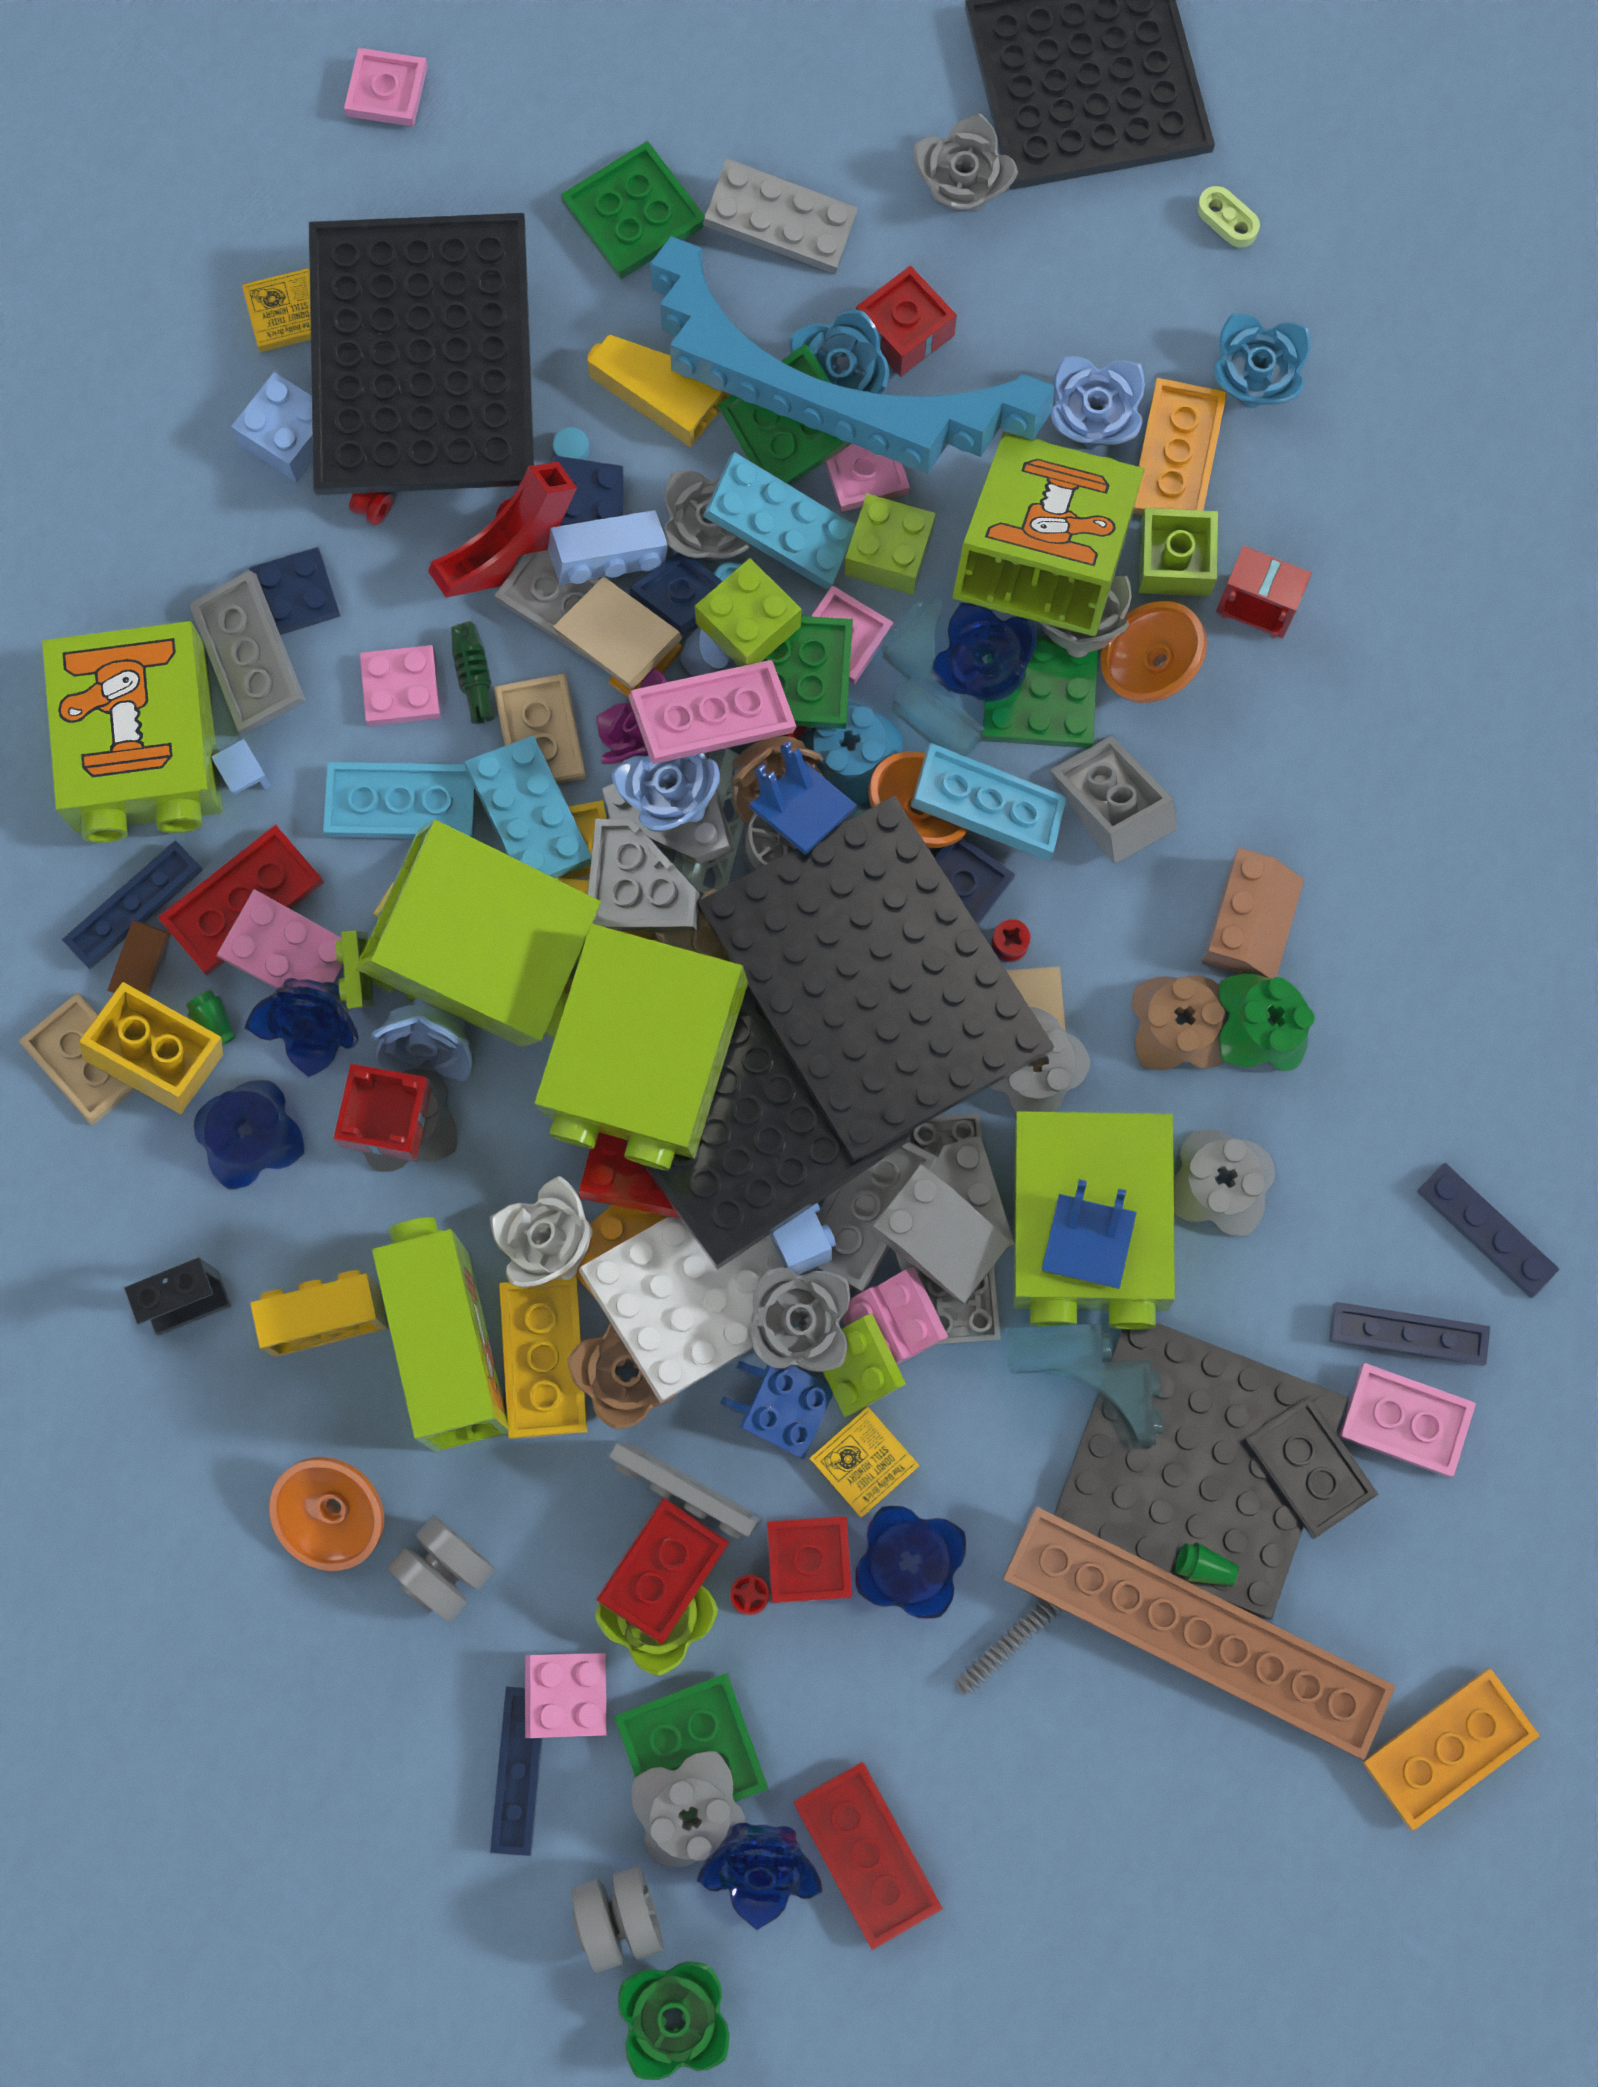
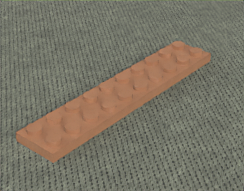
M1034 1507L1001 1579L1361 1760H1365L1396 1687L1039 1507Z

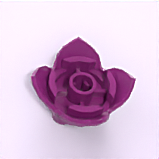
M653 668L642 680L639 688L667 683L668 681L661 672ZM623 702L616 704L596 716L598 736L602 743L612 750L601 756V763L603 765L622 763L633 756L649 755L631 703Z

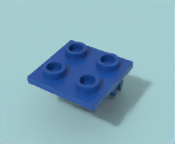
M786 741L780 747V751L785 759V774L777 781L773 771L767 775L765 773L766 766L764 764L759 765L754 770V773L759 780L760 795L750 803L749 808L806 855L852 813L857 805L803 760L799 748L793 752L791 750L792 743Z
M1079 1179L1075 1197L1059 1194L1042 1271L1120 1289L1137 1212L1122 1209L1126 1190L1118 1188L1113 1207L1084 1201L1083 1197L1087 1181Z
M739 1361L736 1369L744 1371L747 1375L758 1378L762 1382L751 1406L724 1396L720 1404L744 1415L739 1426L740 1428L801 1459H805L833 1396L829 1384L793 1365L786 1368H774L767 1365L765 1369H761Z

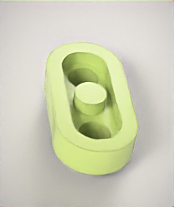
M1212 186L1202 192L1197 211L1200 218L1235 247H1247L1256 240L1260 229V221L1254 212L1224 187ZM1210 207H1217L1220 211L1214 212ZM1241 229L1245 234L1237 233L1235 230Z

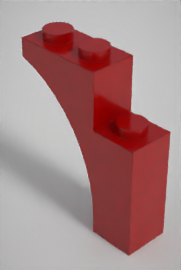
M558 461L529 466L511 500L487 527L462 546L431 562L428 573L445 598L501 587L511 574L520 555L548 550L550 528L560 526L577 490L576 485Z

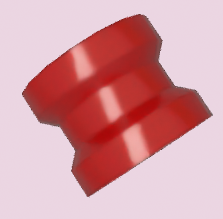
M389 492L352 494L349 501V510L358 515H365L367 522L376 526L388 515L393 505L394 497Z
M1008 919L997 925L993 933L991 947L999 960L1013 963L1022 959L1030 944V931L1023 922L1017 919Z
M744 1575L733 1583L730 1590V1599L738 1612L744 1615H756L766 1608L770 1592L762 1578L756 1575Z

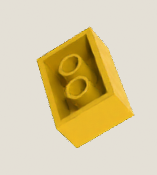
M122 982L79 1041L83 1060L180 1115L223 1056L222 1038L219 1035Z
M351 1270L338 1274V1280L324 1284H322L320 1279L303 1282L298 1285L299 1290L284 1294L283 1289H276L261 1293V1300L250 1302L260 1349L273 1357H278L388 1329L378 1284L367 1273L361 1274L360 1270Z

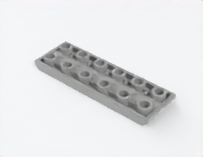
M980 1113L936 1116L908 1132L910 1135L909 1143L938 1157L944 1145L979 1135L982 1138ZM994 1265L964 1304L924 1273L918 1274L948 1335V1338L935 1345L1001 1340Z

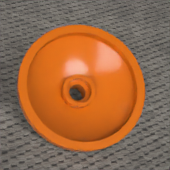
M1157 601L1147 603L1127 613L1124 617L1129 623L1127 630L1116 636L1112 642L1102 648L1101 671L1109 687L1117 695L1128 701L1151 703L1176 694L1195 677L1205 658L1207 637L1204 626L1192 610L1176 602Z
M915 751L900 752L884 759L876 767L869 782L868 795L871 807L895 796L928 848L952 845L967 834L968 829L910 807L925 753Z
M329 1457L304 1459L288 1468L279 1477L272 1489L269 1501V1515L274 1533L282 1546L293 1557L310 1567L326 1571H340L352 1568L363 1562L375 1550L382 1537L384 1510L379 1494L362 1472L346 1462ZM332 1499L338 1501L341 1507L335 1506Z

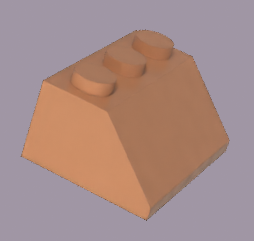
M1238 847L1229 866L1202 963L1239 974H1256L1268 978L1277 977L1304 879L1274 857Z

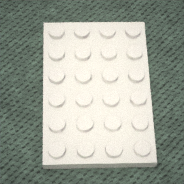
M669 1216L581 1266L579 1272L659 1402L662 1403L754 1348L751 1341V1317L754 1312L753 1294L764 1272L784 1266L769 1235L717 1270L680 1218ZM813 1268V1269H810V1270H808V1271H806V1272H803V1273H801V1274H799V1275H805V1274H808V1273H811V1272H814V1271H819V1270L816 1269V1268ZM800 1313L790 1315L791 1325L802 1319Z

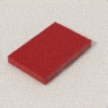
M662 1497L595 1600L663 1645L730 1542Z

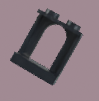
M200 1257L124 1287L137 1324L139 1325L150 1320L154 1332L158 1336L231 1307L219 1271Z

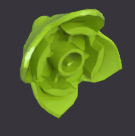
M701 1585L663 1645L601 1603H599L596 1609L595 1618L606 1637L615 1643L627 1647L632 1660L640 1669L649 1674L660 1676L679 1666L686 1656L688 1647L694 1641L703 1638L711 1630L717 1617L718 1608L710 1592Z

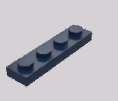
M175 840L61 940L91 969L126 938L132 920L145 922L202 872L203 869Z
M1443 1163L1416 1191L1530 1298L1534 1297L1560 1270L1448 1164Z
M1335 1302L1332 1310L1329 1342L1484 1366L1487 1365L1490 1326Z
M506 1686L490 1853L532 1855L543 1738H525V1688Z

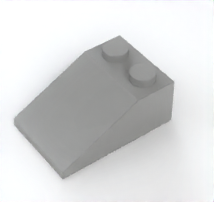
M1112 736L1050 769L1051 776L1064 796L1067 797V801L1093 841L1114 864L1177 829L1174 799Z
M923 1165L918 1167L871 1230L874 1236L962 1304L966 1302L1011 1243L954 1189Z

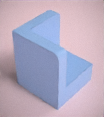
M244 739L211 757L232 794H238L259 781L264 789L271 787Z

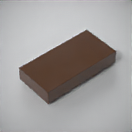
M132 920L107 991L115 993L122 982L149 996L171 933L138 920Z

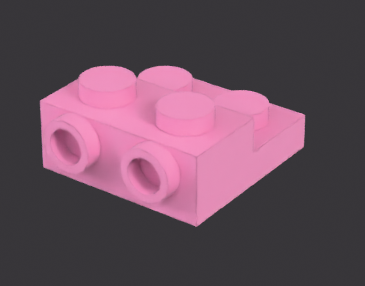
M915 1267L905 1269L880 1285L868 1288L851 1298L848 1310L843 1315V1323L846 1327L863 1316L873 1314L897 1366L948 1338Z

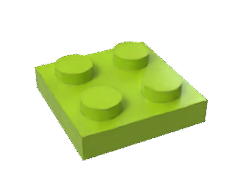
M358 930L341 931V940H336V957L338 963L344 964L345 978L339 979V994L341 1001H347V1008L373 1007L371 977L355 969L368 942L367 932Z
M873 1314L863 1316L841 1329L846 1335L847 1340L844 1363L835 1369L823 1371L844 1417L861 1411L907 1385Z

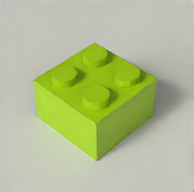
M866 493L845 558L844 576L914 595L934 532L936 513Z
M1145 508L1139 526L1138 593L1211 596L1217 581L1218 511Z
M751 558L695 605L696 624L739 667L762 662L801 627L802 609Z

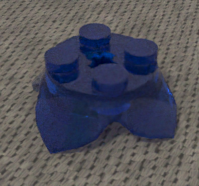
M960 603L949 621L947 631L949 647L939 652L934 658L931 676L948 691L973 696L979 701L993 702L1005 699L1021 686L1026 677V668L1036 649L1037 633L1035 624L1019 616H1012L1003 621L986 607L971 603ZM986 655H990L992 658L988 663H984L982 659Z
M286 979L282 986L275 989L274 993L254 1006L244 1029L260 1039L268 1041L278 1038L282 1039L285 1044L287 1057L308 1078L326 1069L334 1061L340 1046L345 1049L353 1048L359 1041L358 1031L349 1016L346 1002L340 999L339 986L332 982L321 983L309 979Z
M256 1080L243 1083L232 1091H227L208 1100L195 1116V1137L198 1143L206 1149L208 1165L212 1174L228 1190L247 1187L256 1181L263 1169L279 1170L289 1167L305 1154L302 1132L297 1123L286 1114L284 1093L272 1081ZM244 1123H249V1126L253 1129L250 1136L245 1134L244 1139H240V1134L237 1132L241 1125L244 1126Z
M890 1505L881 1507L868 1525L866 1534L867 1551L856 1567L855 1585L857 1592L874 1605L881 1607L897 1606L902 1608L907 1614L919 1619L941 1617L953 1601L955 1591L953 1575L962 1565L966 1555L965 1532L959 1526L946 1519H921L912 1510L903 1506ZM908 1552L911 1557L919 1556L921 1563L916 1565L919 1569L917 1573L912 1574L908 1569L901 1570L899 1563L903 1561L901 1558L903 1553Z
M743 1822L735 1824L732 1827L731 1835L725 1840L724 1845L707 1858L699 1870L696 1880L697 1883L709 1891L718 1892L722 1889L724 1891L728 1889L734 1910L756 1931L771 1923L782 1914L791 1894L801 1899H810L823 1892L822 1882L815 1866L802 1853L801 1845L796 1840L795 1830L788 1826L773 1827L768 1825H751Z

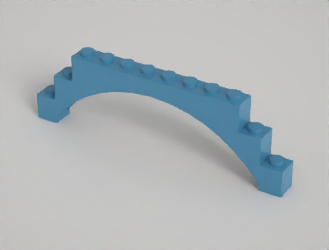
M671 236L650 263L652 290L665 295V298L660 303L661 328L676 336L670 344L672 371L677 372L683 377H689L709 385L713 389L741 398L745 402L771 410L777 415L803 423L812 429L828 433L844 442H850L870 450L876 455H882L902 463L908 468L917 469L928 474L948 444L961 451L981 457L1000 428L1033 441L1052 412L1055 386L1021 373L1017 380L995 387L941 396L876 394L845 388L811 377L782 363L760 349L742 334L723 313L703 277L702 248Z

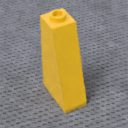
M610 334L602 343H596L587 356L589 377L690 448L721 412L717 405L731 396L729 393L713 389L709 385L689 377H683L677 372L672 371L671 355Z

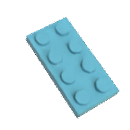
M735 452L729 457L703 517L826 590L834 583L856 525Z
M534 735L465 761L467 773L507 855L555 879L591 865L592 855Z
M930 743L924 756L910 807L1049 861L1055 850L1067 797Z
M327 762L323 833L325 837L414 839L419 829L436 819L474 838L476 790L467 773L465 764Z

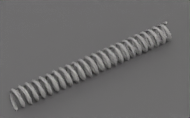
M1042 1600L1043 1604H1036L1037 1609L1031 1608V1614L1025 1613L1026 1620L1019 1619L1020 1626L1013 1624L1014 1631L1007 1629L1008 1636L1002 1635V1641L996 1640L997 1648L990 1646L991 1653L984 1651L985 1658L978 1656L979 1663L972 1662L974 1670L966 1667L967 1674H960L962 1680L955 1678V1684L963 1696H966L967 1693L962 1686L969 1693L974 1694V1690L969 1682L976 1688H980L974 1676L982 1683H986L979 1669L986 1676L991 1677L992 1674L986 1665L994 1672H997V1667L992 1660L999 1666H1003V1662L996 1653L1005 1661H1009V1657L1003 1648L1012 1656H1015V1652L1009 1643L1017 1650H1021V1647L1015 1638L1023 1645H1027L1026 1640L1019 1632L1021 1631L1028 1639H1032V1635L1025 1625L1035 1634H1038V1630L1031 1620L1041 1629H1044V1625L1038 1616L1046 1623H1050V1620L1043 1610L1052 1618H1056L1055 1613L1047 1602ZM1051 1605L1059 1613L1062 1612L1061 1609Z

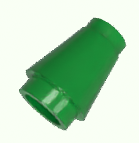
M212 990L205 991L186 1003V1007L189 1010L187 1016L195 1023L219 1035L222 1038V1046L236 1038L220 996H215Z
M1195 1542L1193 1545L1185 1543L1179 1552L1176 1562V1573L1182 1575L1185 1581L1232 1587L1239 1571L1238 1564L1231 1562L1198 1542Z

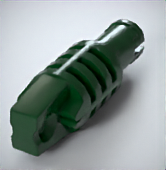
M471 621L451 627L452 655L455 662L459 689L467 696L471 723H485L484 718H486L487 722L492 721L494 714L492 713L488 694L492 681L485 648L477 627Z

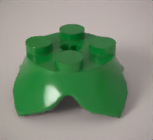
M1247 973L1229 976L1221 980L1218 997L1221 1006L1229 1013V1019L1221 1028L1219 1036L1221 1061L1239 1067H1254L1264 1062H1271L1273 1067L1280 1071H1291L1297 1068L1302 1062L1307 1049L1309 1027L1313 1025L1315 1020L1313 1011L1308 1007V1004L1297 988L1282 977L1268 978ZM1269 1017L1272 1019V1025L1267 1020Z
M686 1961L678 1963L668 1970H641L621 1983L618 1993V2009L620 2016L628 2025V2035L625 2042L626 2058L636 2078L661 2080L671 2076L681 2067H687L694 2071H707L726 2060L729 2050L730 2033L728 2024L720 2011L722 1999L721 1983L711 1966L700 1962ZM676 2007L683 2011L681 2018L685 2021V2024L681 2028L676 2024L674 2029H671L666 2025L668 2017L664 2012L668 2008L673 2011Z

